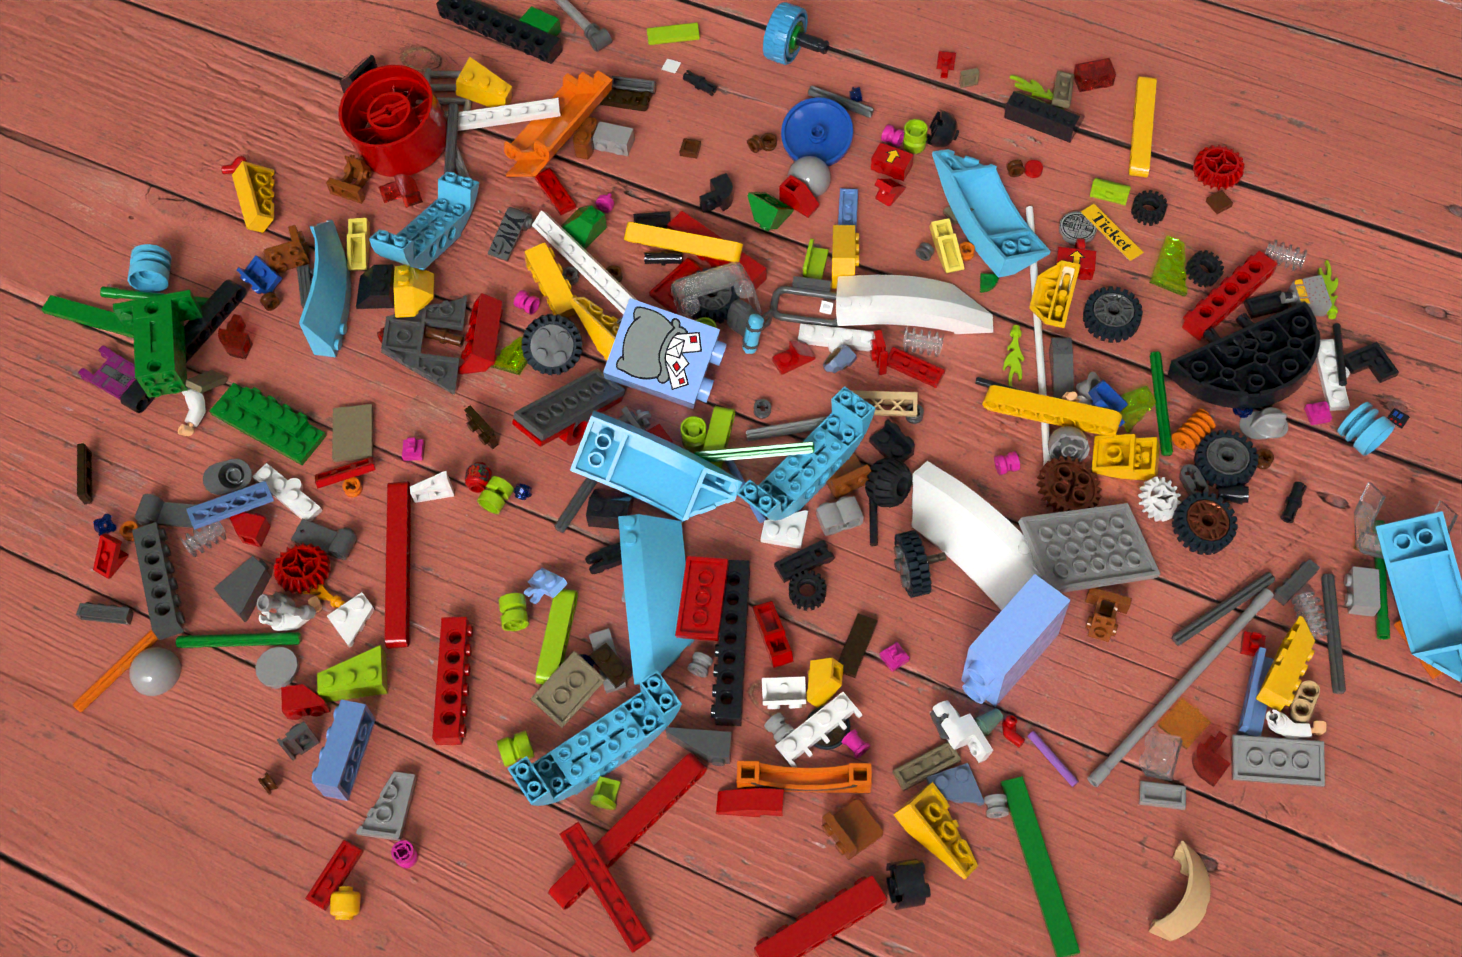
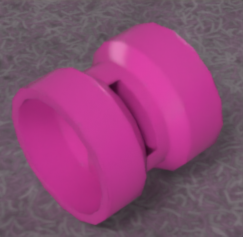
M888 124L883 130L881 141L886 143L892 142V145L898 148L903 142L904 130H896L893 125Z
M525 290L519 291L514 299V306L524 309L530 315H533L540 305V299L534 295L530 296Z
M1015 451L1009 452L1005 456H994L995 468L999 475H1004L1008 471L1015 472L1020 470L1019 457Z
M401 840L393 845L391 855L400 867L410 868L416 864L418 853L410 842Z

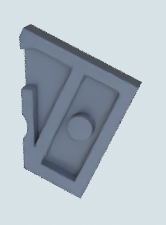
M968 763L926 778L928 785L933 782L946 800L962 804L963 802L977 803L979 806L985 803Z

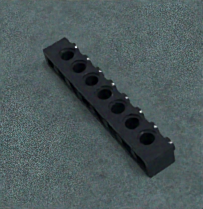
M439 0L436 3L439 16L467 27L471 31H476L485 37H490L513 49L520 50L543 62L552 64L563 51L561 38L472 0Z
M729 560L719 633L720 639L719 644H715V657H718V664H714L713 676L717 677V684L712 686V697H716L715 705H711V718H715V725H742L750 580L749 560ZM732 581L739 582V584L735 586L730 585ZM731 600H736L738 603L735 605H731L728 602ZM731 619L737 621L735 624L727 623V621ZM728 639L736 640L733 644L726 643ZM729 658L735 660L731 664H727L724 662L726 659ZM727 678L734 680L731 684L723 682ZM726 698L732 700L730 704L722 703V701Z

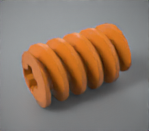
M1199 408L1172 434V441L1180 449L1194 450L1196 445H1199L1201 440L1210 434L1211 430L1216 428V424L1207 411Z

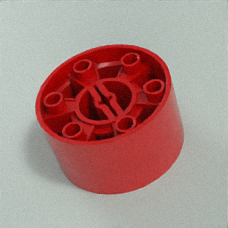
M403 65L380 66L359 76L345 91L338 113L341 128L359 156L366 161V165L375 173L387 177L413 175L429 167L442 154L446 147L448 118L429 82L417 70ZM416 100H422L423 102L417 105ZM369 122L371 127L365 128Z

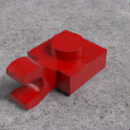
M939 51L936 69H941L940 78L947 79L948 71L954 70L955 52Z

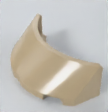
M1180 841L1177 845L1173 859L1178 860L1181 864L1180 873L1188 876L1186 892L1180 904L1171 914L1167 913L1163 919L1152 920L1148 931L1169 941L1177 940L1192 931L1203 919L1210 901L1211 890L1207 869L1200 856L1184 841Z

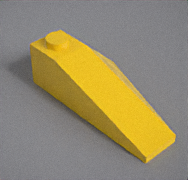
M585 297L571 298L570 302L597 350L608 360L620 327L617 324L618 319L614 316L610 317L603 314L602 308Z

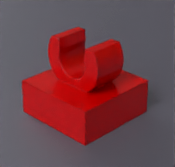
M1244 631L1240 654L1254 657L1259 647L1265 648L1266 636L1262 635V633Z

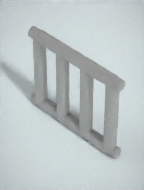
M426 68L424 77L430 84L431 78H458L461 71H432L430 68ZM430 84L433 91H456V84ZM437 97L440 105H464L463 111L471 110V100Z

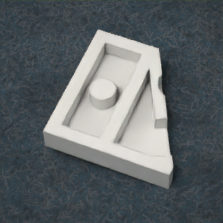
M444 471L410 486V494L414 503L454 497V489L447 471Z

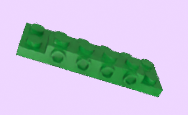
M233 383L209 411L212 416L302 466L326 437L325 432L308 423L306 415L301 412L295 414L290 406L287 404L282 406L277 404L278 401L270 395L264 397L263 393L256 387L252 389L248 387L243 388Z

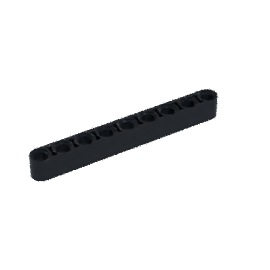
M229 279L224 281L201 307L203 317L189 320L184 326L186 363L244 299L246 295L245 287ZM136 379L122 395L121 404L136 413H142L156 397L149 398Z

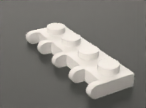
M842 692L777 743L775 747L791 767L797 768L794 762L795 759L804 752L810 758L813 754L809 748L821 739L826 744L829 743L830 740L826 735L838 725L845 730L847 726L843 721L853 713L858 718L863 715L846 694Z

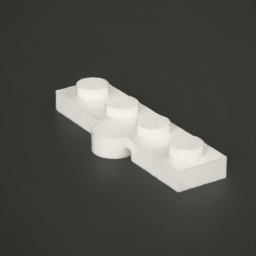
M801 323L798 342H803L807 345L825 346L829 348L831 353L841 344L848 346L851 350L870 352L872 350L870 340L873 339L874 331Z
M1334 339L1320 340L1316 364L1325 401L1328 403L1330 411L1348 410L1350 404L1345 386H1339ZM1345 367V368H1346V377L1348 378L1350 372H1349L1348 368Z
M267 463L252 476L257 483L266 481L271 494L299 518L311 522L322 512L321 507L302 492L303 484L298 478L287 480Z

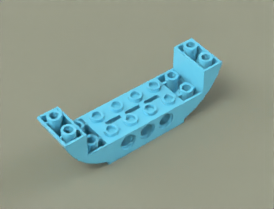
M446 172L438 179V199L397 235L379 229L369 238L373 250L381 257L424 271L461 236V232L473 210L480 182L469 177L457 175L454 172Z
M844 386L831 399L832 413L803 441H812L814 443V453L788 455L759 485L749 479L736 492V495L770 520H782L795 512H799L855 452L869 428L875 407Z
M658 670L639 682L640 693L534 763H531L526 756L507 768L531 805H548L564 800L574 794L577 795L598 781L599 776L604 777L649 747V744L669 726L679 712L682 703Z

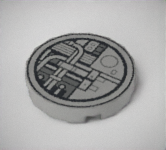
M1077 211L1063 216L1059 224V233L1066 242L1075 245L1077 238H1084L1085 243L1092 241L1097 231V228L1081 212Z

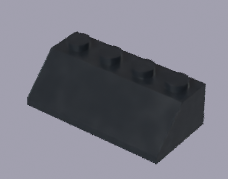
M1014 91L1006 103L1004 118L1071 143L1085 116L1063 107L1051 105L1052 103L1023 92Z

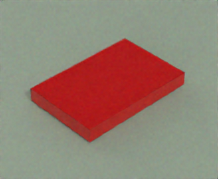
M687 258L649 291V296L670 312L678 315L686 308L683 295L687 280L690 279L692 274L696 275V271L700 270L703 272V269Z

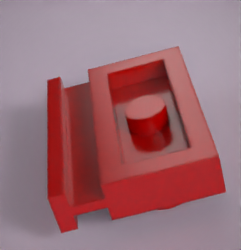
M877 330L873 332V339L870 340L872 348L870 350V358L872 362L875 361L876 367L879 368L878 374L884 375L887 374L888 351H886L882 331Z

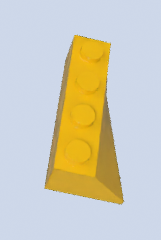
M242 161L232 174L246 228L264 233L274 219V203L272 202L274 192L272 191L274 186V169Z
M1299 615L1282 640L1256 696V700L1279 712L1285 705L1289 707L1295 697L1292 692L1298 689L1302 681L1299 679V676H1303L1308 668L1305 662H1309L1315 652L1312 649L1315 639L1304 617Z

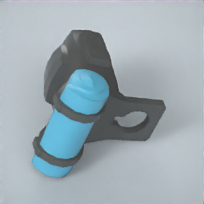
M737 299L729 308L727 325L743 337L742 348L745 353L753 354L759 346L761 331L771 324L774 310L771 309L765 314L760 315L750 304Z

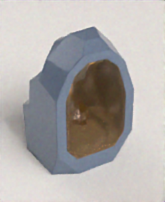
M841 344L827 357L823 367L826 372L836 373L851 366L857 359V356L848 346Z

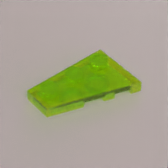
M1168 235L1165 237L1149 281L1151 284L1183 297L1187 295V287L1185 285L1187 277L1184 269V263L1186 262L1184 242Z

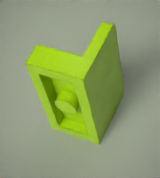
M1095 178L1090 197L1126 206L1131 187Z
M811 238L803 265V277L822 280L829 250L814 247V239Z

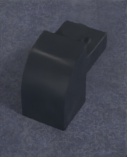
M725 173L710 179L711 192L699 196L702 212L712 211L717 207H720L722 211L727 210L733 202V185L730 178Z

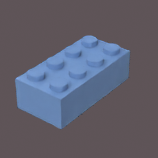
M341 699L339 706H336L334 710L333 724L327 730L325 747H322L320 750L318 767L313 770L312 783L323 796L349 801L376 719L366 704Z

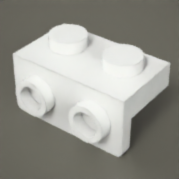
M805 676L762 678L763 706L767 705V709H780V705H789V708H802V704H806Z

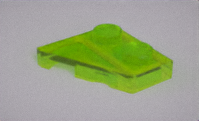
M518 337L511 345L503 348L500 351L502 354L497 357L495 364L490 367L520 376L527 364L522 350L523 337Z
M1148 386L1120 395L1128 403L1120 411L1125 421L1123 426L1127 433L1131 432L1133 427L1156 404V400Z

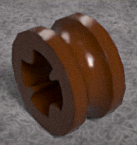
M765 133L761 136V140L764 143L763 150L772 151L776 148L777 142L774 134Z
M753 135L752 139L749 138L747 140V145L753 153H758L759 149L762 150L764 148L763 141L757 135Z
M1013 160L1007 164L1010 177L1021 176L1025 171L1021 160Z
M611 265L606 268L610 274H614L612 276L618 282L622 281V270L619 266Z
M268 292L261 297L260 303L267 311H272L279 306L280 300L276 297L275 293Z
M1268 449L1258 450L1256 452L1258 454L1257 467L1260 469L1269 468L1274 460L1273 453Z
M267 772L264 778H258V781L269 795L272 793V789H278L277 784Z

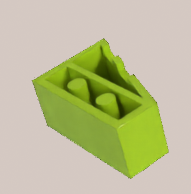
M379 645L317 673L318 695L325 702H332L341 699L346 700L388 694L387 659L382 646Z

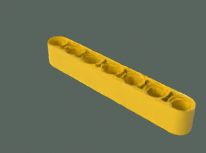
M1138 76L1129 176L1147 178L1149 174L1157 78Z
M627 222L624 240L628 242L739 263L743 244L633 222Z
M997 385L989 386L982 403L984 408L993 412L1062 427L1074 426L1085 432L1108 437L1116 435L1122 419V415L1115 410Z

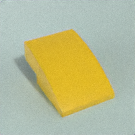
M1135 434L1115 435L1113 437L1094 436L1092 473L1129 480H1150L1158 477L1160 445L1157 437L1136 438Z

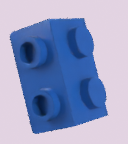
M255 255L246 269L240 267L237 269L241 274L240 278L246 283L251 284V289L258 294L272 292L282 279L275 270L257 255Z
M1102 380L1088 392L1093 400L1092 406L1111 409L1120 413L1128 405L1105 380ZM1123 417L1121 419L1119 427L1125 423Z

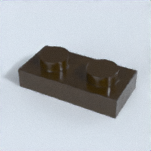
M607 643L589 655L590 659L615 688H618L633 676L632 672Z

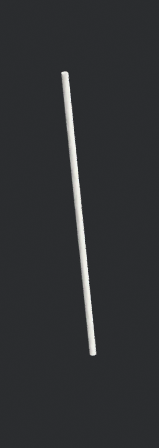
M1028 206L1026 207L1027 225L1035 233L1033 207ZM1037 262L1030 265L1032 295L1038 277ZM1033 313L1038 390L1040 395L1047 396L1042 322ZM1041 422L1043 461L1045 465L1047 461L1052 460L1048 451L1050 431L1049 424Z

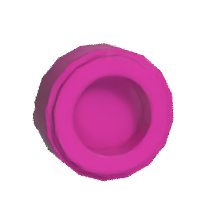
M612 194L600 195L597 198L595 204L600 211L606 213L612 211L614 207V201L611 198Z

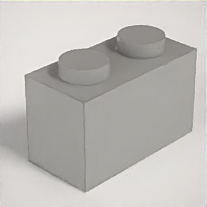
M600 121L592 137L594 149L624 156L629 155L635 141L633 128Z
M1353 566L1349 573L1344 576V586H1347L1344 603L1348 606V614L1374 617L1381 608L1379 569Z

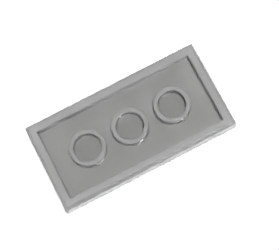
M1232 735V780L1324 787V741Z

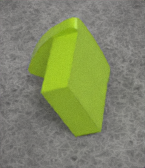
M599 776L590 803L600 808L615 810L617 806L615 802L621 782Z

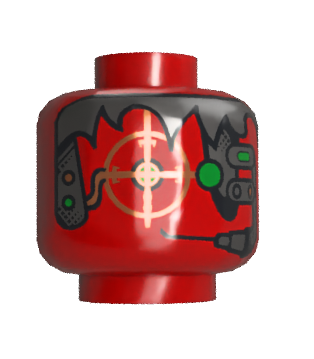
M475 462V464L469 465L466 470L465 485L472 492L482 493L483 490H487L486 485L492 478V470L483 462Z

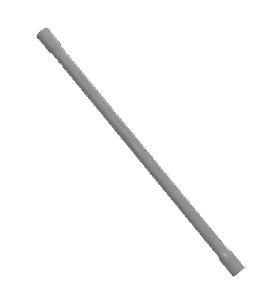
M1264 588L1252 600V603L1111 755L1088 776L1087 780L1091 785L1098 787L1106 779L1111 770L1250 620L1274 597L1272 591Z

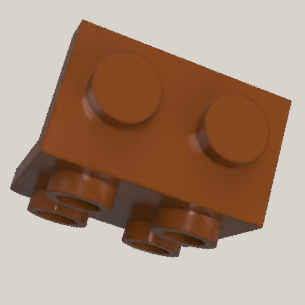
M296 225L288 227L292 241L266 248L263 251L270 267L277 273L310 264L308 257L310 248L308 243L305 242L302 231L298 232Z
M853 453L826 481V484L836 499L864 486L866 481L869 480L867 475L871 472L868 464L862 466L855 453Z
M854 800L834 815L829 811L822 816L821 827L828 837H832L838 852L841 855H845L848 860L883 836V830L860 800Z

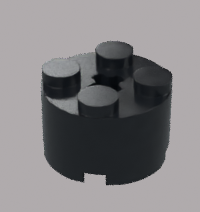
M910 859L887 863L886 871H890V877L886 878L891 903L897 904L894 907L895 910L925 905L926 898L931 896L929 884L925 883L924 862L922 860Z

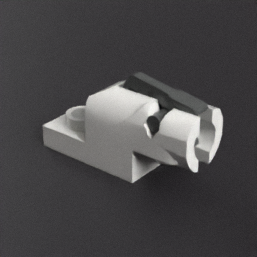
M948 700L940 702L932 708L930 716L940 737L947 739L953 749L968 745L971 754L977 759L978 763L985 761L993 752L991 745L970 713L960 717Z

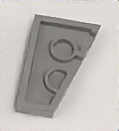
M393 772L379 794L378 801L369 810L368 817L363 825L359 826L356 831L357 835L401 841L417 779L415 774Z

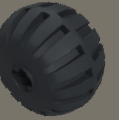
M884 458L876 461L870 468L871 472L867 475L869 478L865 483L867 496L869 498L872 497L873 499L871 500L880 507L891 508L902 504L912 486L910 469L902 461L895 458Z

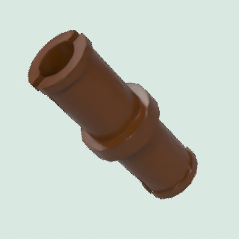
M430 326L426 327L424 333L425 338L440 341L441 344L448 343L462 347L465 340L464 335H458L449 332L447 329L440 330Z

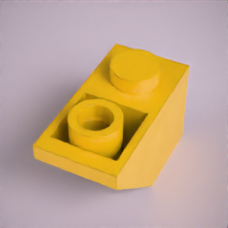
M833 657L810 661L808 689L806 691L807 702L816 708L824 706L842 686L843 665Z

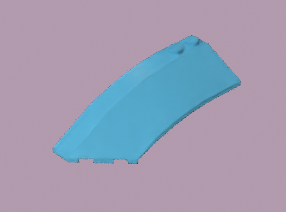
M949 149L933 151L932 156L953 214L969 242L974 245L976 252L998 278L1014 275L1050 254L1051 251L1031 230L1011 201L996 170L997 166L980 164V160L966 155L965 158L954 155L955 151Z
M327 220L326 222L318 223L317 226H309L315 240L314 274L299 324L314 355L336 357L338 350L340 351L342 347L343 335L347 332L351 300V278L347 266V257L333 220Z
M595 410L590 417L570 469L572 472L638 498L676 517L682 522L697 514L713 510L722 504L735 501L737 497L736 492L740 489L743 482L707 460L665 439Z
M1443 511L1431 512L1375 526L1411 654L1462 683V579Z
M641 514L618 516L634 685H638L641 680L656 670L662 674L667 667H671L681 656V652L694 642V639L676 638L675 636L686 565L682 522Z

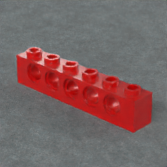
M1260 250L1254 256L1250 255L1242 267L1239 265L1231 277L1227 276L1221 282L1220 287L1213 288L1205 300L1201 299L1193 311L1189 310L1184 315L1182 328L1198 341H1201L1206 330L1217 327L1274 274L1278 263Z
M441 617L432 739L436 745H462L463 737H466L467 729L466 724H464V717L468 715V705L465 704V697L469 696V684L466 682L467 676H470L471 672L468 657L472 655V646L469 644V638L473 636V625L469 623L467 617ZM461 638L458 643H452L455 639ZM454 658H460L458 662L451 663ZM452 678H458L455 683H449ZM451 698H457L454 703H448ZM456 718L453 723L446 724L448 719Z

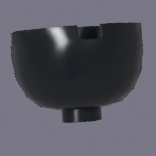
M940 110V112L938 111L935 114L929 127L931 135L927 134V144L934 147H946L952 140L957 139L959 135V130H957L958 124L952 114L944 110Z

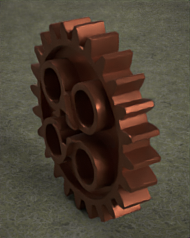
M1060 456L1058 459L1054 457L1051 461H1047L1039 471L1040 474L1037 476L1039 481L1036 486L1041 487L1038 493L1044 494L1041 501L1047 500L1048 504L1046 507L1053 506V513L1057 510L1065 512L1096 507L1099 504V499L1102 497L1099 494L1102 488L1097 487L1100 481L1094 479L1097 474L1090 473L1092 467L1086 469L1085 462L1079 464L1078 458L1071 461L1070 456L1065 460L1063 456Z

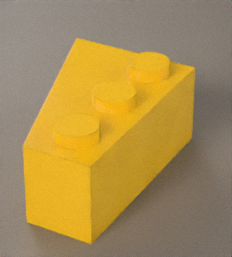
M833 225L832 289H837L838 276H855V266H859V233H855V225Z

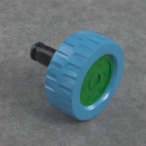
M782 2L775 8L767 24L763 39V54L769 60L788 65L796 58L801 47L826 54L830 44L827 40L824 41L822 38L806 33L808 14L804 8Z

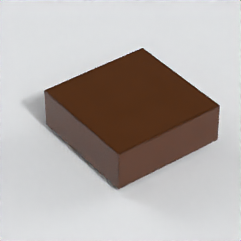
M684 138L679 155L697 159L701 141Z
M1223 190L1206 199V203L1216 214L1231 208L1233 202Z

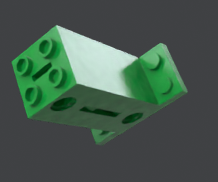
M191 290L113 304V311L125 330L133 331L135 378L149 398L160 397L161 395L188 391V387L185 386L187 369L184 321L203 317L202 310Z

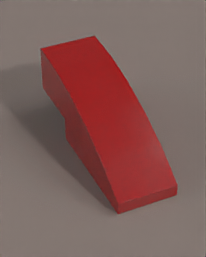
M773 601L753 606V612L773 668L794 662L791 647Z
M753 788L718 791L716 814L760 817L761 815L783 816L784 789Z

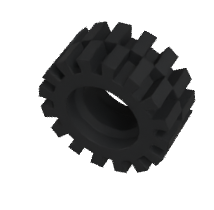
M1146 190L1142 194L1138 193L1134 198L1131 209L1134 220L1138 218V223L1143 221V225L1149 223V226H1153V223L1159 224L1167 210L1168 203H1166V198L1163 199L1164 196L1162 194L1158 196L1159 192L1157 191L1155 194L1152 193V190H1149L1148 193ZM1150 205L1156 210L1149 211L1143 208V206Z
M1201 250L1195 253L1185 266V269H1187L1186 275L1190 274L1189 280L1193 279L1194 284L1199 283L1198 286L1202 287L1204 285V288L1212 286L1224 273L1222 271L1224 266H1220L1223 263L1222 260L1218 261L1219 257L1217 255L1214 257L1213 252L1208 254V250L1204 252ZM1200 265L1205 266L1209 273L1205 272Z
M804 570V574L801 571L797 572V576L793 575L792 581L790 580L789 598L792 600V604H797L798 609L804 607V611H807L808 607H810L811 611L815 609V606L819 608L821 603H824L826 597L824 578L821 579L819 573L815 575L813 570H811V574L808 573V570ZM810 584L814 586L816 591L812 596H803L799 591L800 587Z

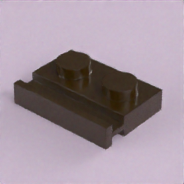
M471 405L464 409L467 413L468 422L466 424L473 433L475 431L478 433V438L484 445L488 444L491 449L498 446L494 430Z

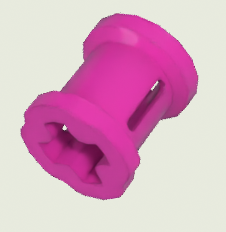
M856 729L850 731L841 741L843 745H847L854 752L856 759L863 756L871 746L858 736Z

